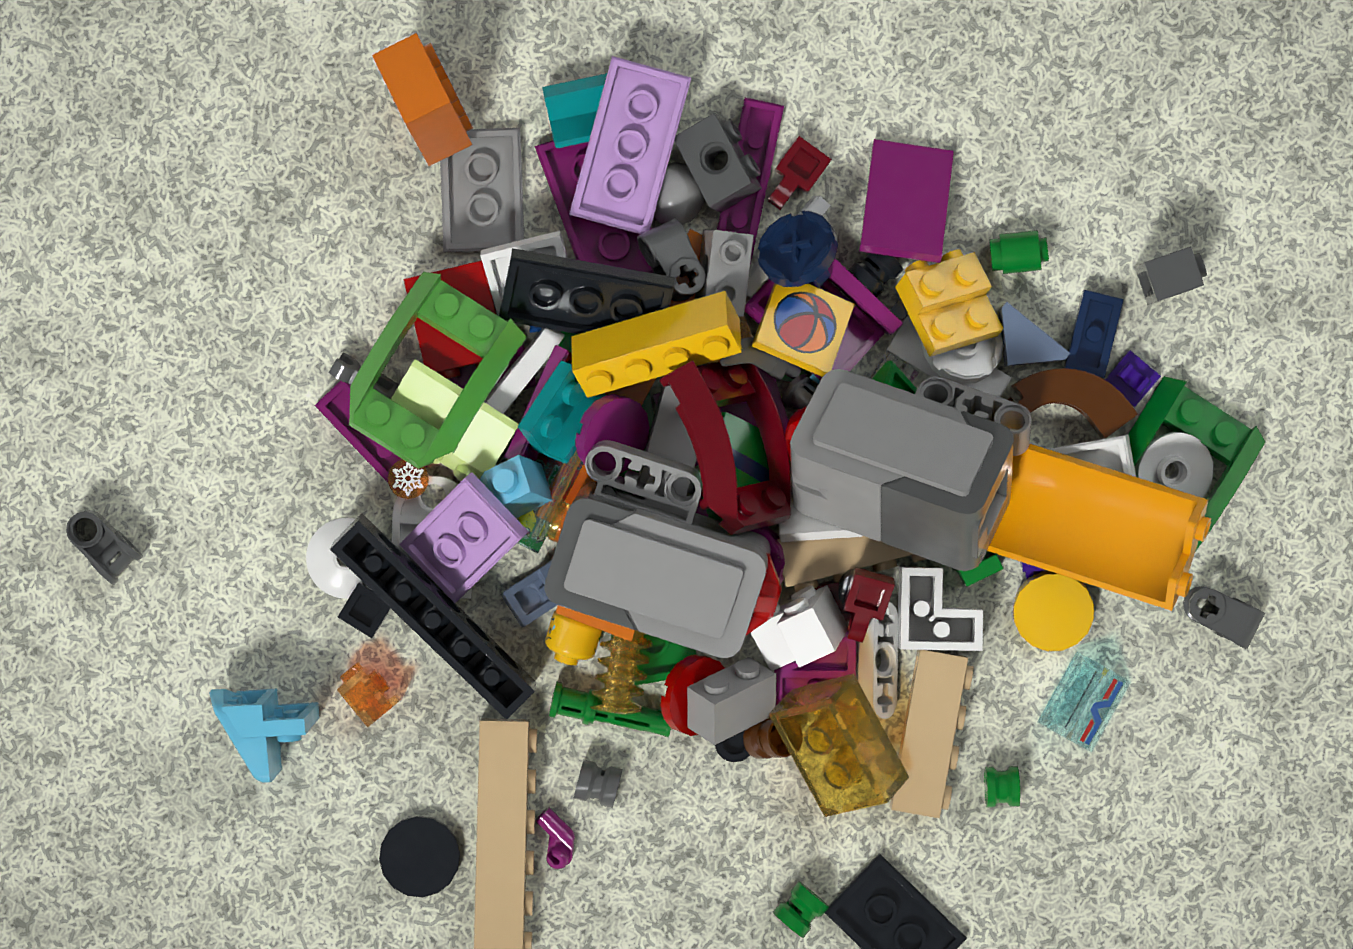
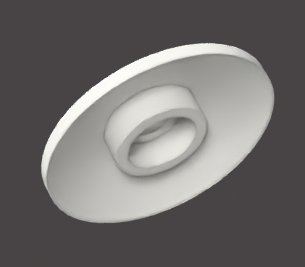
M1181 432L1167 433L1156 438L1147 446L1139 459L1136 477L1203 498L1212 482L1213 461L1207 447L1196 437ZM1170 463H1173L1175 471L1171 476L1166 477L1165 469Z
M339 518L324 524L312 536L307 547L306 564L310 577L322 591L337 598L349 599L359 582L366 585L347 566H342L338 562V557L330 551L333 542L355 520L354 518Z

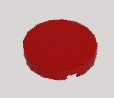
M689 655L678 662L668 674L664 683L668 688L666 696L661 695L660 706L663 719L670 728L689 736L698 735L688 728L687 687L725 669L720 661L705 655Z

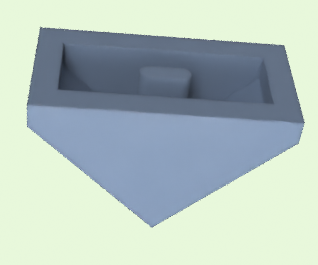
M1008 302L1000 307L999 319L1003 327L1001 335L1004 345V367L1062 361L1068 357L1070 352Z

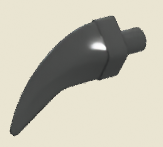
M755 337L741 339L742 353L720 360L722 366L744 363L753 364L779 381L782 380L784 375L795 379L801 372L800 367L752 347Z

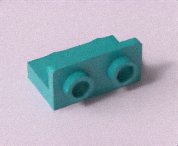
M561 360L519 423L518 428L535 451L562 463H568L576 451V433H581L583 424L580 421L584 412L596 400L606 396V394L603 393L587 398L572 372V365Z

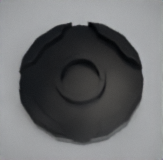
M415 816L401 820L388 831L381 843L379 862L383 876L394 889L407 896L423 898L439 893L451 883L459 869L460 850L456 836L447 825L433 817Z

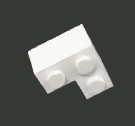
M899 567V649L982 651L983 610L979 608H942L943 568Z
M827 585L817 590L813 586H808L791 596L793 601L779 606L777 603L773 617L751 632L771 671L793 661H796L798 667H801L836 651L848 631V624Z

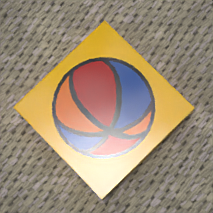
M774 283L752 347L823 377L832 370L855 304L808 283L799 287H783Z

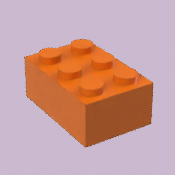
M417 33L372 55L409 132L428 166L472 145L466 133L473 129L471 122L431 43L423 46Z

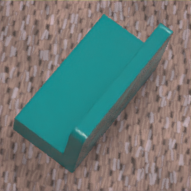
M608 73L542 87L556 148L589 142Z

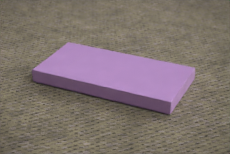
M612 56L569 215L638 234H643L651 229L690 86V77Z

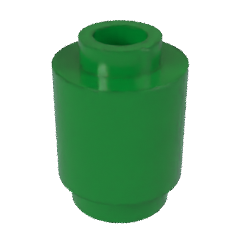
M1038 230L999 234V238L989 239L992 271L1002 270L1003 274L1042 270L1041 262L1049 261L1047 237L1039 238Z

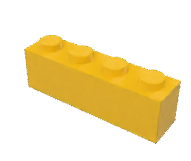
M726 291L571 336L572 372L587 398L667 375L692 360L698 366L742 353L740 318Z

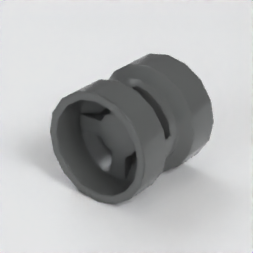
M583 759L573 798L582 801L596 798L601 806L613 808L623 769L611 766L605 771L598 767L595 762Z

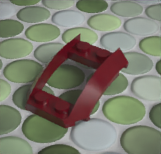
M692 360L662 377L660 382L663 387L670 386L680 403L675 409L687 430L697 457L703 487V500L699 502L701 509L710 508L723 519L719 525L731 535L783 523L791 516V485L785 434L775 402L756 366L750 363L722 366L720 362L696 366ZM746 401L763 440L770 480L737 488L733 450L719 407Z

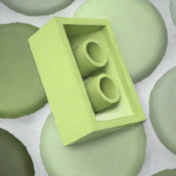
M414 359L391 400L439 430L463 389ZM484 402L458 444L456 451L435 459L433 463H442L454 471L455 477L460 481L471 472L480 479L484 471L500 463L511 444L519 424Z

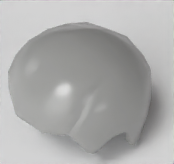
M673 162L667 166L654 214V219L660 224L675 218L682 225L689 223L698 215L705 202V198L687 164Z

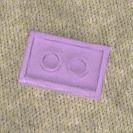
M471 472L399 545L444 593L456 603L529 531Z

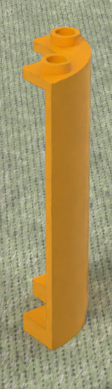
M1029 444L1028 449L1024 453L1013 456L1010 503L987 551L1172 611L1178 597H1186L1188 595L1193 580V574L1188 572L1198 541L1204 542L1210 529L1211 518L1205 517L1208 499Z

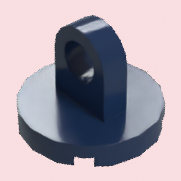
M801 211L802 215L792 216L790 213L780 217L767 228L760 238L758 245L760 251L758 258L759 266L773 283L783 287H799L811 283L813 286L820 288L831 276L828 268L836 257L838 248L836 232L823 215L812 211Z

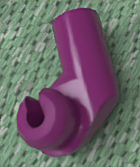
M548 807L536 818L535 822L549 834L547 863L554 869H562L572 861L575 834Z

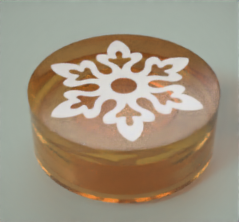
M401 459L389 470L388 484L392 492L401 498H417L426 491L429 485V472L425 466L418 469Z

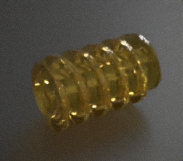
M612 635V640L600 642V647L609 651L610 656L597 659V662L608 668V670L604 673L595 674L594 677L605 684V688L592 690V695L602 700V704L590 706V708L618 714L641 712L642 706L634 702L632 698L643 696L645 690L635 685L634 682L647 679L648 674L638 669L637 666L650 662V658L641 653L640 649L652 647L653 642L644 636L631 642Z

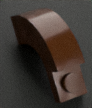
M1050 369L1029 375L1011 385L1020 399L1017 402L1012 397L1006 399L1026 407L1030 413L1046 404H1063L1072 407L1087 419L1101 439H1106L1138 415L1125 396L1112 384L1094 374L1076 369Z

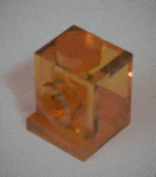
M359 662L340 676L344 684L337 691L367 727L402 700L397 693L390 698L386 694L390 686L376 669L369 673Z

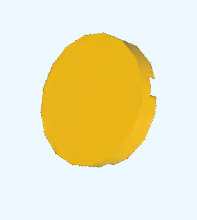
M1042 571L1029 577L1019 587L1013 604V619L1021 637L1033 647L1045 651H1063L1078 644L1088 634L1094 620V603L1086 585L1081 581L1051 571Z

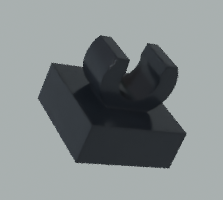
M359 582L339 613L338 618L368 637L373 638L391 608L369 587Z

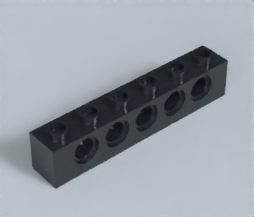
M362 513L333 542L330 551L506 720L535 692L536 681Z

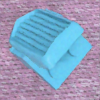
M277 688L236 692L227 689H212L209 692L215 715L252 776L262 783L272 782L282 770L280 742L301 740L302 735H306L319 719L318 702L278 705Z

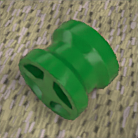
M1009 766L1006 771H997L994 767H985L984 788L986 808H995L998 803H1007L1010 807H1019L1020 776L1018 766Z

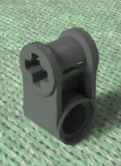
M676 218L638 236L639 249L653 273L675 277L671 300L679 302L688 300L703 287L706 276L704 268L701 266L691 246L687 232ZM687 275L690 282L679 285L676 278Z
M87 510L76 513L67 523L66 533L70 542L88 559L96 571L112 585L118 582L117 576L133 560L139 561L143 557L142 553L121 532L117 531L96 511ZM82 518H90L97 526L96 536L92 540L81 538L77 532V524ZM121 551L122 554L110 564V561Z
M1204 586L1194 587L1189 590L1188 595L1184 597L1183 601L1184 611L1190 619L1215 631L1216 635L1224 637L1244 649H1248L1265 615L1261 610L1239 599L1231 598L1217 590ZM1199 598L1205 600L1208 598V603L1213 605L1210 612L1203 611L1200 614L1201 608L1196 605Z

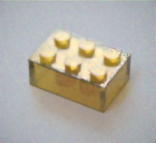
M854 673L792 689L769 713L772 722L824 817L888 803L909 779L904 765Z

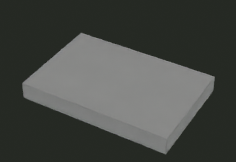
M520 128L471 129L466 133L472 145L440 161L444 253L481 251L524 240Z

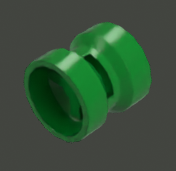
M798 881L791 889V897L786 902H780L773 913L787 927L804 938L811 930V922L815 917H822L829 906L807 886Z

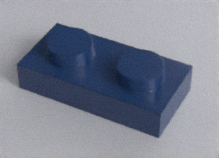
M1088 290L1082 291L1068 348L1070 354L1065 360L1064 368L1086 371L1102 379L1105 378L1124 299Z

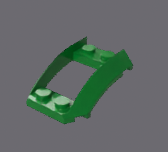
M1164 376L1127 434L1129 435L1133 463L1135 466L1161 424L1174 432L1186 433L1199 439L1207 447L1211 456L1227 465L1207 497L1208 504L1205 517L1211 518L1210 532L1241 485L1266 441L1257 426L1250 429L1185 387L1187 381ZM1198 541L1196 551L1202 544V541Z

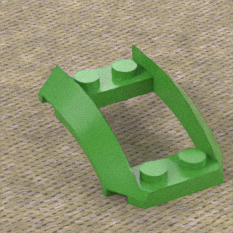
M423 272L380 334L350 386L349 425L418 469L433 463L437 458L451 452L454 453L479 409L508 367L509 362L519 347L525 342L527 336L511 318L508 322L443 282L441 274ZM417 318L483 358L439 430L373 389L386 365Z

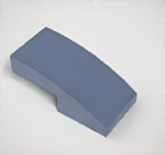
M551 561L500 594L522 628L557 606V604L550 601L544 590Z

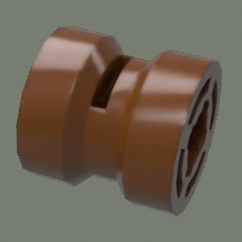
M774 717L746 729L743 734V743L750 756L756 759L785 758L793 755L798 749L800 733L793 720L787 717Z

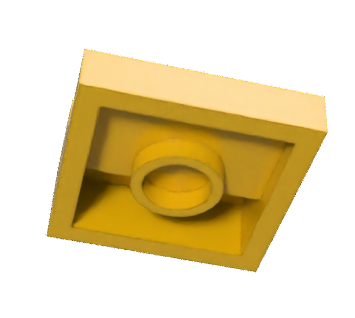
M956 249L944 254L940 263L929 265L927 261H916L906 267L904 276L895 286L929 357L997 337L1003 330L986 295L992 286L975 252L963 255L960 249Z

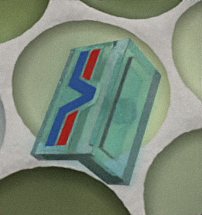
M1076 652L1040 716L1038 723L1092 752L1131 681Z

